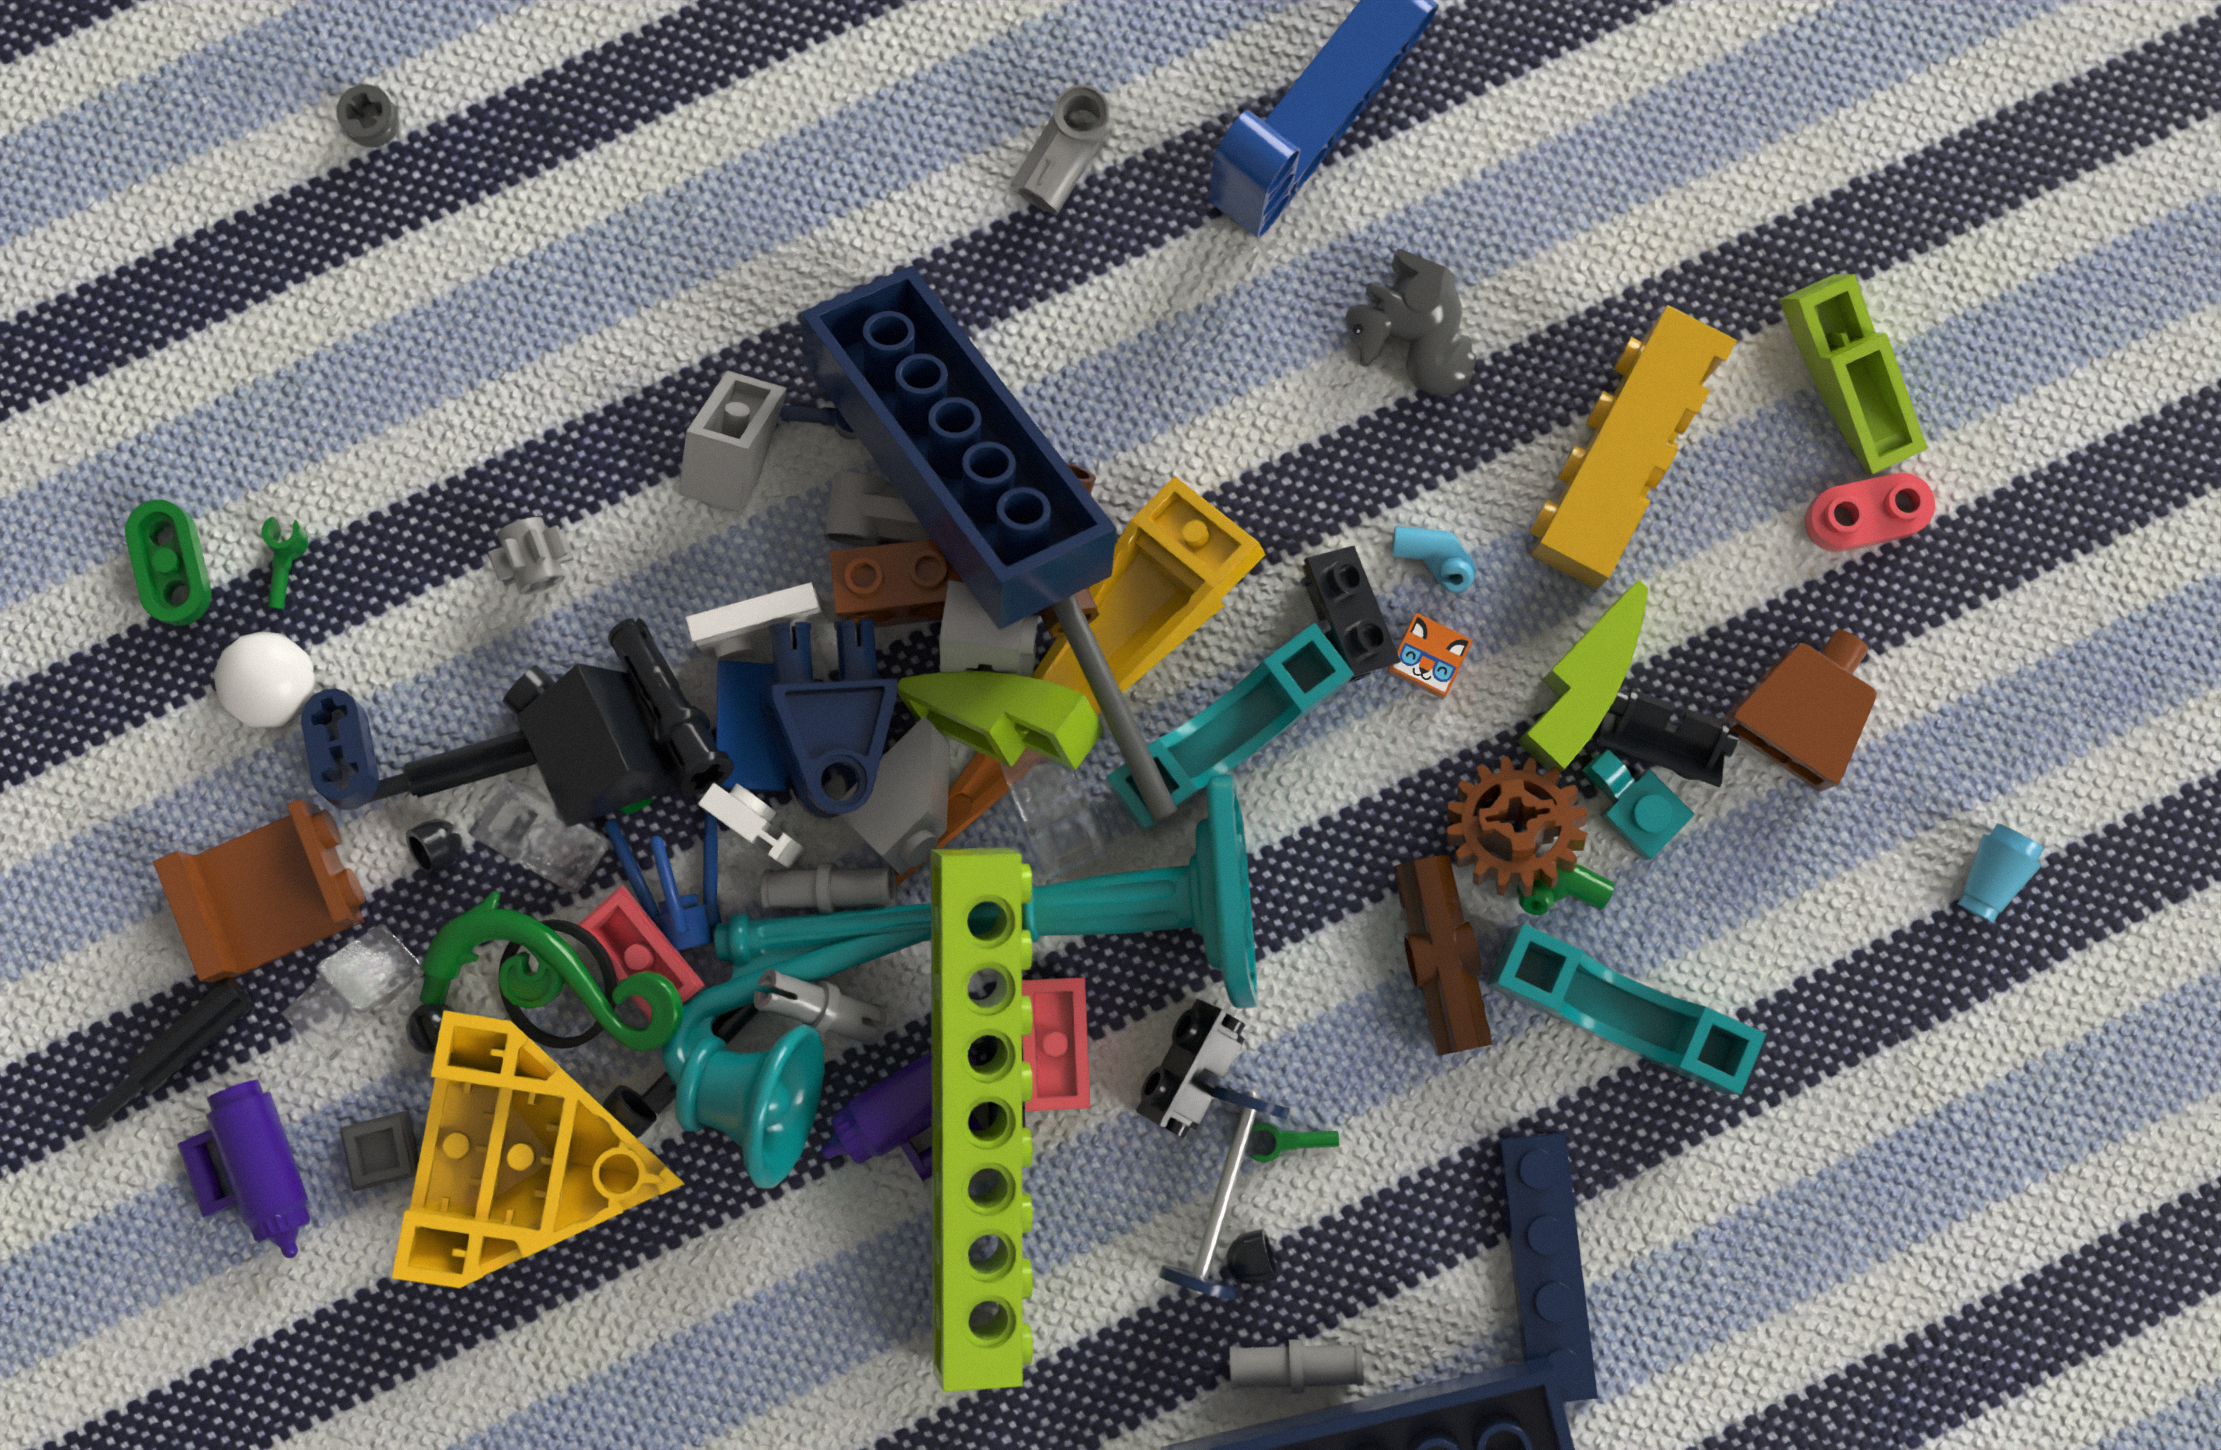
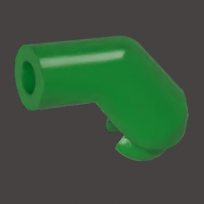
M1576 863V868L1572 873L1563 871L1558 867L1556 868L1558 880L1557 886L1553 889L1548 888L1538 879L1533 881L1531 896L1524 897L1519 883L1517 886L1518 900L1521 908L1531 915H1543L1547 913V907H1551L1554 902L1569 895L1598 910H1602L1609 902L1615 885L1613 881Z

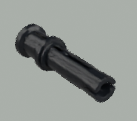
M633 618L621 621L609 632L608 642L613 647L618 658H620L632 684L653 718L652 720L655 724L653 729L654 742L660 751L669 754L679 772L676 779L680 790L686 795H699L706 793L713 783L720 786L730 777L734 764L725 751L718 750L708 732L710 729L709 718L705 712L696 706H691L689 701H687L664 656L656 646L645 621L640 618L636 622Z

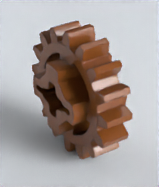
M1502 757L1499 773L1492 774L1486 766L1481 764L1477 767L1476 786L1467 781H1460L1457 797L1461 802H1449L1447 819L1454 824L1447 827L1446 839L1448 845L1460 846L1455 852V864L1458 868L1472 863L1475 865L1473 871V883L1479 886L1490 876L1497 880V895L1504 896L1510 883H1519L1524 897H1528L1532 894L1533 881L1540 879L1550 889L1557 886V867L1570 873L1574 871L1577 856L1573 851H1582L1585 848L1587 833L1578 828L1586 825L1587 809L1572 807L1577 801L1578 788L1575 785L1566 786L1562 789L1557 787L1560 775L1559 769L1554 767L1544 776L1536 773L1535 758L1529 757L1524 764L1523 770H1514L1509 757ZM1498 795V799L1491 808L1479 809L1487 800ZM1518 820L1521 829L1526 831L1515 833L1512 824L1507 822ZM1554 837H1558L1554 846L1547 853L1536 859L1535 853L1540 846L1553 843ZM1489 852H1494L1495 854H1497L1498 856H1500L1502 859H1499V858L1495 857L1494 855L1490 854Z

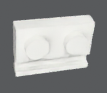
M812 582L686 617L692 642L696 643L697 647L706 656L716 654L718 661L737 659L753 653L754 643L772 639L769 630L770 625L790 622V641L792 643L791 627L795 626L796 622L811 623V637L816 634L815 626L828 623L822 599L813 587Z
M713 783L698 803L702 808L790 870L794 868L806 851L804 847L770 823L777 812L738 783H736L730 793H727Z

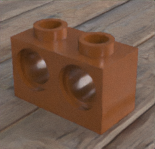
M933 539L829 551L835 613L839 621L854 620L855 623H860V619L875 620L876 627L942 620L949 580L964 582Z

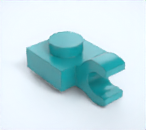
M1606 750L1603 754L1598 753L1581 770L1613 802L1600 816L1644 860H1651L1695 815L1650 769L1643 771L1634 780L1626 766L1609 750Z

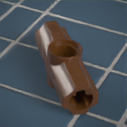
M1450 855L1432 856L1395 865L1393 867L1395 872L1394 878L1397 881L1399 900L1408 933L1404 934L1408 967L1415 988L1417 990L1421 989L1435 1055L1441 1056L1492 1045L1491 1031L1487 1022L1485 1005L1482 1001L1477 979L1481 977L1479 949L1470 922L1468 920L1464 921Z

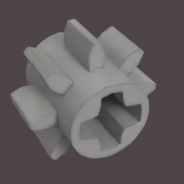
M530 517L513 522L498 531L497 536L502 547L489 551L488 555L498 581L502 580L504 586L516 583L519 593L526 595L549 589L565 579L560 564L572 561L574 557L564 531L560 532L558 526L547 529L543 518Z

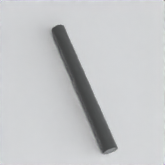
M1075 594L1051 605L1154 823L1173 816L1178 810Z

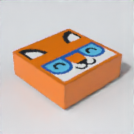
M1415 613L1397 649L1401 662L1389 666L1387 672L1444 699L1473 640L1423 615Z

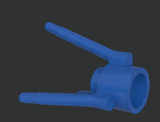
M709 812L704 817L703 905H699L696 893L679 897L663 839L660 836L651 838L650 844L665 901L658 902L659 909L617 823L613 820L607 821L605 823V830L641 907L675 949L680 951L714 942L711 926L722 923L717 903V818Z

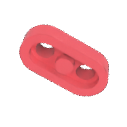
M1895 473L1835 486L1825 490L1810 503L1805 515V527L1811 540L1820 548L1830 552H1845L1900 540L1916 534L1928 525L1934 515L1935 498L1929 485L1920 477L1910 473ZM1897 494L1906 495L1911 500V513H1905L1898 509L1895 503ZM1836 507H1843L1850 512L1852 516L1850 526H1843L1836 521L1834 516Z

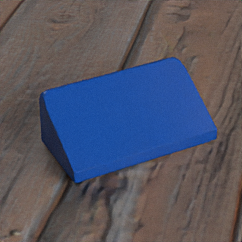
M718 661L716 746L719 751H725L734 764L730 777L719 786L726 792H731L736 783L749 792H786V772L761 713L759 696L768 689V684L775 682L773 664L741 661Z

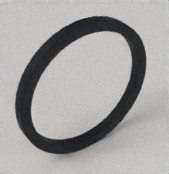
M557 919L540 921L554 931L563 932L576 938L588 948L600 967L604 981V996L615 1010L616 1003L613 1001L612 993L617 986V978L613 963L603 945L589 931L575 923ZM508 943L500 961L499 973L501 965L508 958L517 954L521 947L520 944ZM499 984L502 1002L514 1024L530 1039L541 1045L557 1049L573 1048L589 1042L604 1030L596 1021L590 1029L579 1036L558 1037L548 1034L530 1022L521 1008L513 1005L502 994Z

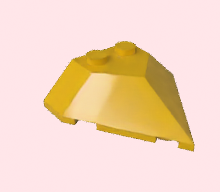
M443 1010L431 1077H435L427 1122L411 1204L404 1211L391 1278L461 1288L519 1259H524L685 1183L512 1021Z

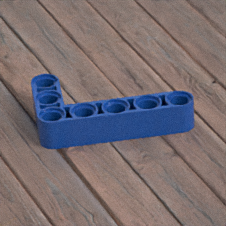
M1360 0L1265 121L1251 111L1246 110L1225 133L1213 157L1208 197L1209 203L1255 237H1262L1417 42L1432 21L1439 4L1434 0Z

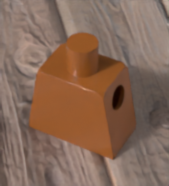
M1841 629L1834 631L1821 653L1807 644H1797L1787 650L1721 721L1729 723V730L1739 733L1740 740L1817 791L1821 792L1837 786L1844 776L1877 696V692L1873 687L1853 675L1868 652V646L1857 636Z

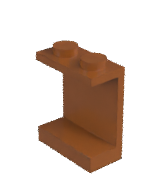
M298 799L287 804L291 815L197 855L176 851L153 861L199 981L222 983L227 977L236 978L365 922L358 906L365 902L364 893L355 873L350 868L344 869L335 848V846L341 844V835L336 822L328 810L323 809L320 811L318 805Z

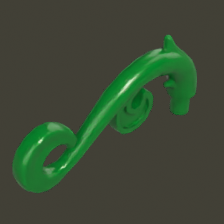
M493 891L481 903L446 923L432 939L421 965V970L426 975L419 1000L426 1005H445L451 980L459 977L462 965L477 962L479 959V955L471 952V950L483 942L507 940L527 948L539 963L537 972L531 971L529 965L530 954L524 951L511 956L501 965L498 981L502 994L513 1005L526 1009L546 1006L560 995L564 983H566L596 1021L613 1038L629 1049L640 1052L656 1050L670 1042L682 1024L684 1010L680 993L675 985L664 975L652 971L632 974L620 981L613 990L612 998L616 1004H622L629 996L634 995L644 998L650 1004L652 1017L647 1028H635L624 1023L573 948L553 929L534 917L512 909H497L500 893L497 891Z

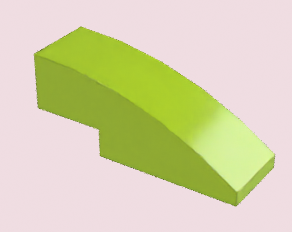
M1833 274L1780 298L1779 302L1809 373L1830 414L1866 473L1875 474L1927 450L1926 441L1887 333L1875 332L1855 274Z
M1640 579L1623 593L1541 679L1559 698L1520 737L1517 743L1547 771L1554 767L1559 769L1560 772L1566 769L1593 736L1617 696L1631 665L1643 624L1648 587Z
M965 671L901 678L897 684L899 696L917 722L925 716L940 734L1009 767H1012L1024 750L1028 748L1076 770L1105 731L1085 694L1045 680L1016 674Z

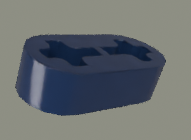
M336 688L322 690L314 694L306 702L301 714V725L311 781L315 790L334 807L342 810L357 809L369 802L379 786V773L368 717L360 704L346 691ZM339 709L345 716L338 720L337 725L340 739L336 740L335 736L324 725L332 722V712ZM344 758L345 762L356 774L349 777V787L341 790L334 782L342 779L343 772L340 759Z

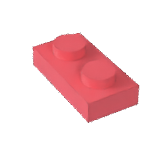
M1085 978L1022 980V996H1029L1032 1005L1031 1035L1022 1036L1023 1062L1030 1063L1033 1081L1032 1098L1030 1102H1025V1111L1090 1109Z

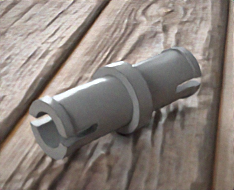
M821 863L817 870L774 871L773 869H766L761 878V901L766 911L818 908L821 914L838 912L839 908L893 907L896 899V877L891 866H884L883 868L839 869L836 863Z
M772 968L767 969L757 982V985L780 992L779 996L774 993H769L768 995L755 991L754 1005L758 1010L770 1011L800 1021L804 1025L814 1027L818 1030L819 1034L831 1031L858 1040L868 1046L877 1043L883 1035L884 1030L863 1024L861 1020L869 1022L873 1020L886 1024L887 1012L885 1007L841 994L838 986L832 983L819 981L814 985L782 974Z
M1290 1339L1289 1346L1230 1347L1231 1389L1291 1387V1394L1304 1393V1386H1364L1362 1343H1355V1345L1302 1346V1339Z

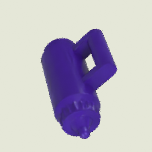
M969 1049V1064L979 1066V1063ZM931 1051L848 1101L844 1109L834 1114L833 1118H831V1123L835 1131L830 1141L822 1146V1156L830 1159L838 1154L850 1155L856 1164H861L873 1156L882 1157L900 1146L921 1180L924 1181L931 1177L932 1146L918 1153L910 1140L932 1126ZM972 1110L968 1119L969 1129L974 1131L984 1130Z
M259 1079L214 1093L207 1097L211 1112L206 1115V1119L210 1129L177 1144L202 1217L212 1216L237 1205L242 1222L250 1227L253 1238L258 1244L270 1240L281 1249L285 1258H294L298 1253L296 1239L299 1229L310 1224V1217L306 1208L308 1196L271 1092L263 1093ZM215 1142L233 1193L226 1197L224 1196L207 1144Z

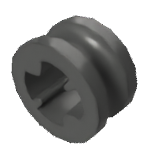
M359 84L349 88L340 97L337 104V119L340 126L356 144L366 148H378L388 144L396 136L400 127V115L388 95L380 88L370 84ZM367 105H373L378 113H382L381 117L374 115L373 119L376 121V124L364 128L355 117L356 115L363 117L364 114L361 109Z

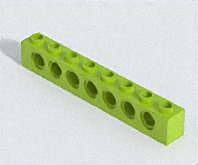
M1011 848L931 849L933 1374L943 1392L1023 1386V1364L1031 1363L1033 1358L1031 1327L1029 1323H1023V1299L1032 1297L1033 1273L1030 1259L1022 1258V1233H1031L1033 1225V1209L1030 1194L1022 1193V1168L1031 1167L1033 1158L1031 1131L1029 1127H1022V1102L1031 1101L1033 1090L1030 1063L1022 1062V1036H1030L1032 1031L1031 1000L1029 996H1022V970H1030L1032 964L1031 934L1029 930H1022V904H1029L1031 901L1032 874L1030 865L1022 864V854ZM984 901L993 902L997 909V920L994 926L986 933L971 934L967 923L971 909ZM985 968L994 969L997 974V986L994 992L982 1000L970 999L968 983L973 974ZM981 1036H995L998 1047L993 1059L984 1065L975 1066L969 1064L968 1051L971 1044ZM984 1102L996 1103L998 1114L994 1123L985 1130H970L968 1119L971 1111L977 1105ZM987 1168L997 1170V1183L989 1193L982 1196L969 1194L968 1186L974 1174ZM984 1235H995L998 1237L997 1248L989 1258L982 1261L969 1259V1249L976 1239ZM985 1301L998 1303V1311L989 1323L981 1326L969 1324V1316L978 1304Z

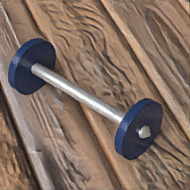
M1218 1086L1214 1088L1212 1097L1240 1105L1241 1110L1193 1272L1162 1265L1159 1273L1160 1278L1188 1288L1192 1300L1203 1293L1222 1299L1234 1300L1237 1292L1236 1287L1208 1277L1257 1111L1287 1120L1290 1111L1289 1108L1261 1100L1257 1086L1246 1091L1245 1095Z

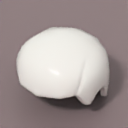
M262 631L244 635L222 651L213 673L217 699L233 718L250 727L284 726L302 713L306 702L312 697L315 691L314 667L307 653L283 634Z

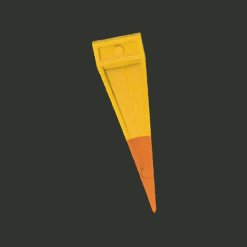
M1176 476L1129 521L1115 545L1112 576L1090 586L1088 589L1100 614L1089 625L1122 693L1222 609L1224 604L1221 599L1266 555L1256 539ZM1066 636L1057 637L1033 673L1032 678L1049 681L1085 694L1094 712L1098 715L1101 709ZM1026 748L1015 764L1009 767L977 752L948 791L947 831L938 839L936 849H942L1048 757ZM931 856L920 865L910 867L902 876L894 869L896 887L927 862Z

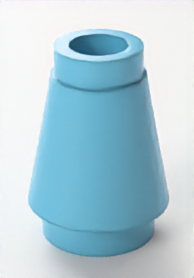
M1996 823L1990 835L1982 834L1962 892L1963 895L1958 905L1972 914L1993 923L1998 914L2006 908L2042 866L2037 860L2044 847L2027 836Z

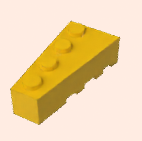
M1669 305L1666 306L1641 341L1630 337L1613 371L1623 375L1614 394L1611 395L1602 391L1585 423L1595 429L1586 448L1583 449L1574 445L1557 479L1567 483L1557 504L1548 499L1545 501L1529 531L1530 534L1539 538L1530 556L1596 590L1610 578L1650 503V499L1646 498L1649 490L1656 489L1679 450V445L1674 443L1677 435L1684 434L1695 414L1699 413L1710 392L1709 389L1703 387L1704 382L1723 361H1727L1737 342L1736 339Z

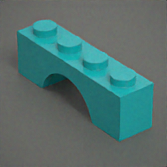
M1315 622L1264 659L1242 681L1209 707L1177 729L1159 737L1147 746L1177 810H1180L1207 790L1208 782L1212 777L1227 775L1348 684L1354 675L1353 671ZM1126 762L1107 776L1106 785L1144 836L1165 821L1162 820L1154 823Z
M1524 923L1510 928L1486 983V987L1721 1094H1742L1766 1037V1033L1709 1007L1673 997L1617 973L1588 956L1585 951Z

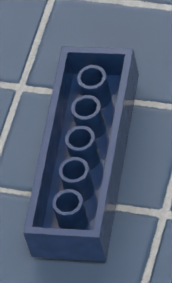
M913 266L904 268L801 312L803 360L805 366L999 630L1112 576L1117 528Z
M1545 1356L1162 1446L1160 1450H1575L1555 1369Z

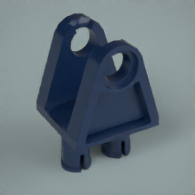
M860 619V623H855L854 620L834 622L837 639L839 679L833 680V682L821 683L819 680H813L811 623L796 622L795 626L791 627L793 649L791 648L790 622L769 626L772 635L775 682L768 684V689L759 696L760 710L797 802L805 812L816 818L830 819L840 816L839 814L856 811L867 802L873 792L898 693L897 679H884V677L877 676L874 632L876 624L873 619ZM825 768L833 769L842 776L845 783L844 795L857 783L856 790L849 799L843 801L834 800L826 795L821 785V777Z

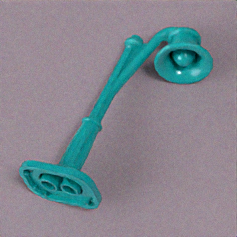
M1233 774L1214 776L1208 782V817L1202 819L1197 824L1195 837L1196 853L1190 857L1189 865L1099 875L1038 887L1032 882L1031 901L1029 904H1022V930H1029L1031 940L1035 943L1039 941L1041 936L1124 934L1195 927L1196 932L1203 937L1209 965L1222 973L1230 1003L1237 1009L1258 1008V984L1246 839L1242 808ZM984 901L971 909L967 920L971 934L986 933L994 926L997 920L995 904L991 901ZM931 903L752 920L746 913L737 912L732 915L729 922L718 923L715 928L716 953L721 962H733L732 978L730 981L702 990L683 1004L684 1013L680 1029L673 1040L661 1046L662 1063L672 1083L677 1087L675 1115L680 1127L685 1131L698 1132L705 1126L722 1131L743 1149L744 1166L754 1186L757 1188H775L789 1175L796 1164L813 1127L821 1098L825 1071L823 1042L818 1030L812 1026L799 1024L779 1038L775 1046L767 1051L752 1053L729 1051L722 1038L713 1034L712 1023L714 1019L719 1015L753 1004L755 991L768 995L769 993L780 994L778 991L757 985L759 978L767 969L772 968L782 974L811 983L913 945L931 941Z

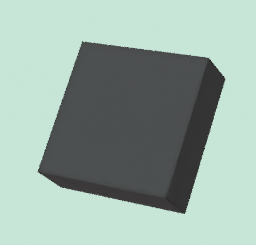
M409 1111L339 1128L353 1192L416 1176L419 1156Z

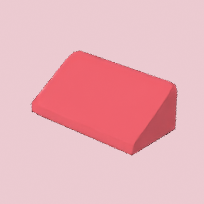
M620 886L578 924L589 931L603 945L613 963L618 983L632 974L643 971L660 973L675 985L681 995L682 1005L699 993L705 986L625 886ZM630 996L651 1022L652 1010L650 1004L640 996Z

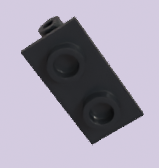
M1355 546L1305 558V564L1302 566L1305 577L1300 580L1301 585L1307 589L1319 622L1327 620L1331 629L1324 633L1326 638L1354 673L1348 684L1370 676L1372 671L1400 663V658Z
M1632 687L1628 693L1621 690L1618 691L1613 704L1601 722L1599 744L1613 748L1617 753L1625 757L1640 758L1673 770L1677 775L1685 779L1700 780L1720 788L1723 778L1725 756H1732L1739 740V733L1729 730V723L1686 709L1678 726L1668 723L1674 712L1675 704L1645 694Z
M1197 998L1192 1008L1185 1011L1176 1022L1172 1032L1173 1043L1161 1065L1154 1068L1145 1079L1141 1089V1102L1135 1112L1185 1139L1190 1128L1197 1130L1213 1099L1212 1095L1214 1092L1213 1087L1198 1079L1204 1068L1224 1079L1241 1045L1245 1041V1038L1240 1035L1246 1024L1227 1014L1226 1011Z

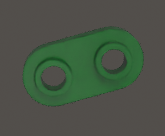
M156 499L144 502L132 511L125 526L126 543L141 604L149 615L166 624L173 626L189 625L205 614L212 596L196 524L188 512L170 501ZM167 526H172L174 529L172 540L165 545H159L158 535L160 531ZM186 585L188 588L187 599L179 605H174L172 601L173 592L179 586Z

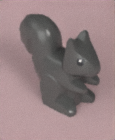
M1397 249L1391 263L1392 269L1398 275L1394 285L1391 288L1370 282L1367 285L1365 295L1377 307L1357 304L1351 306L1346 313V326L1360 350V363L1363 367L1370 365L1387 338L1393 336L1410 343L1406 369L1409 379L1417 389L1430 395L1447 396L1455 394L1466 387L1472 379L1477 355L1472 352V339L1469 336L1458 333L1462 317V304L1454 285L1455 274L1445 266L1408 251Z

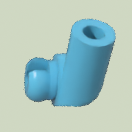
M1403 526L1394 527L1391 548L1392 557L1423 560L1437 582L1448 592L1462 593L1472 585L1476 575L1475 564L1453 533L1444 530Z

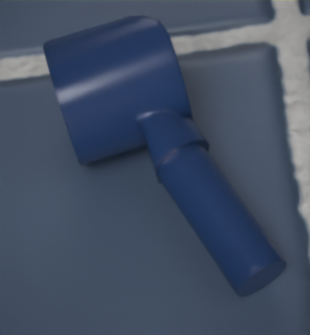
M782 406L781 419L783 421L833 426L836 433L842 438L849 440L858 438L852 428L843 422L841 413L837 408Z

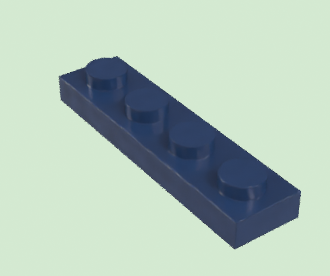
M1553 1133L1497 1139L1523 1362L1546 1356L1555 1369L1563 1402L1598 1399L1566 1134Z

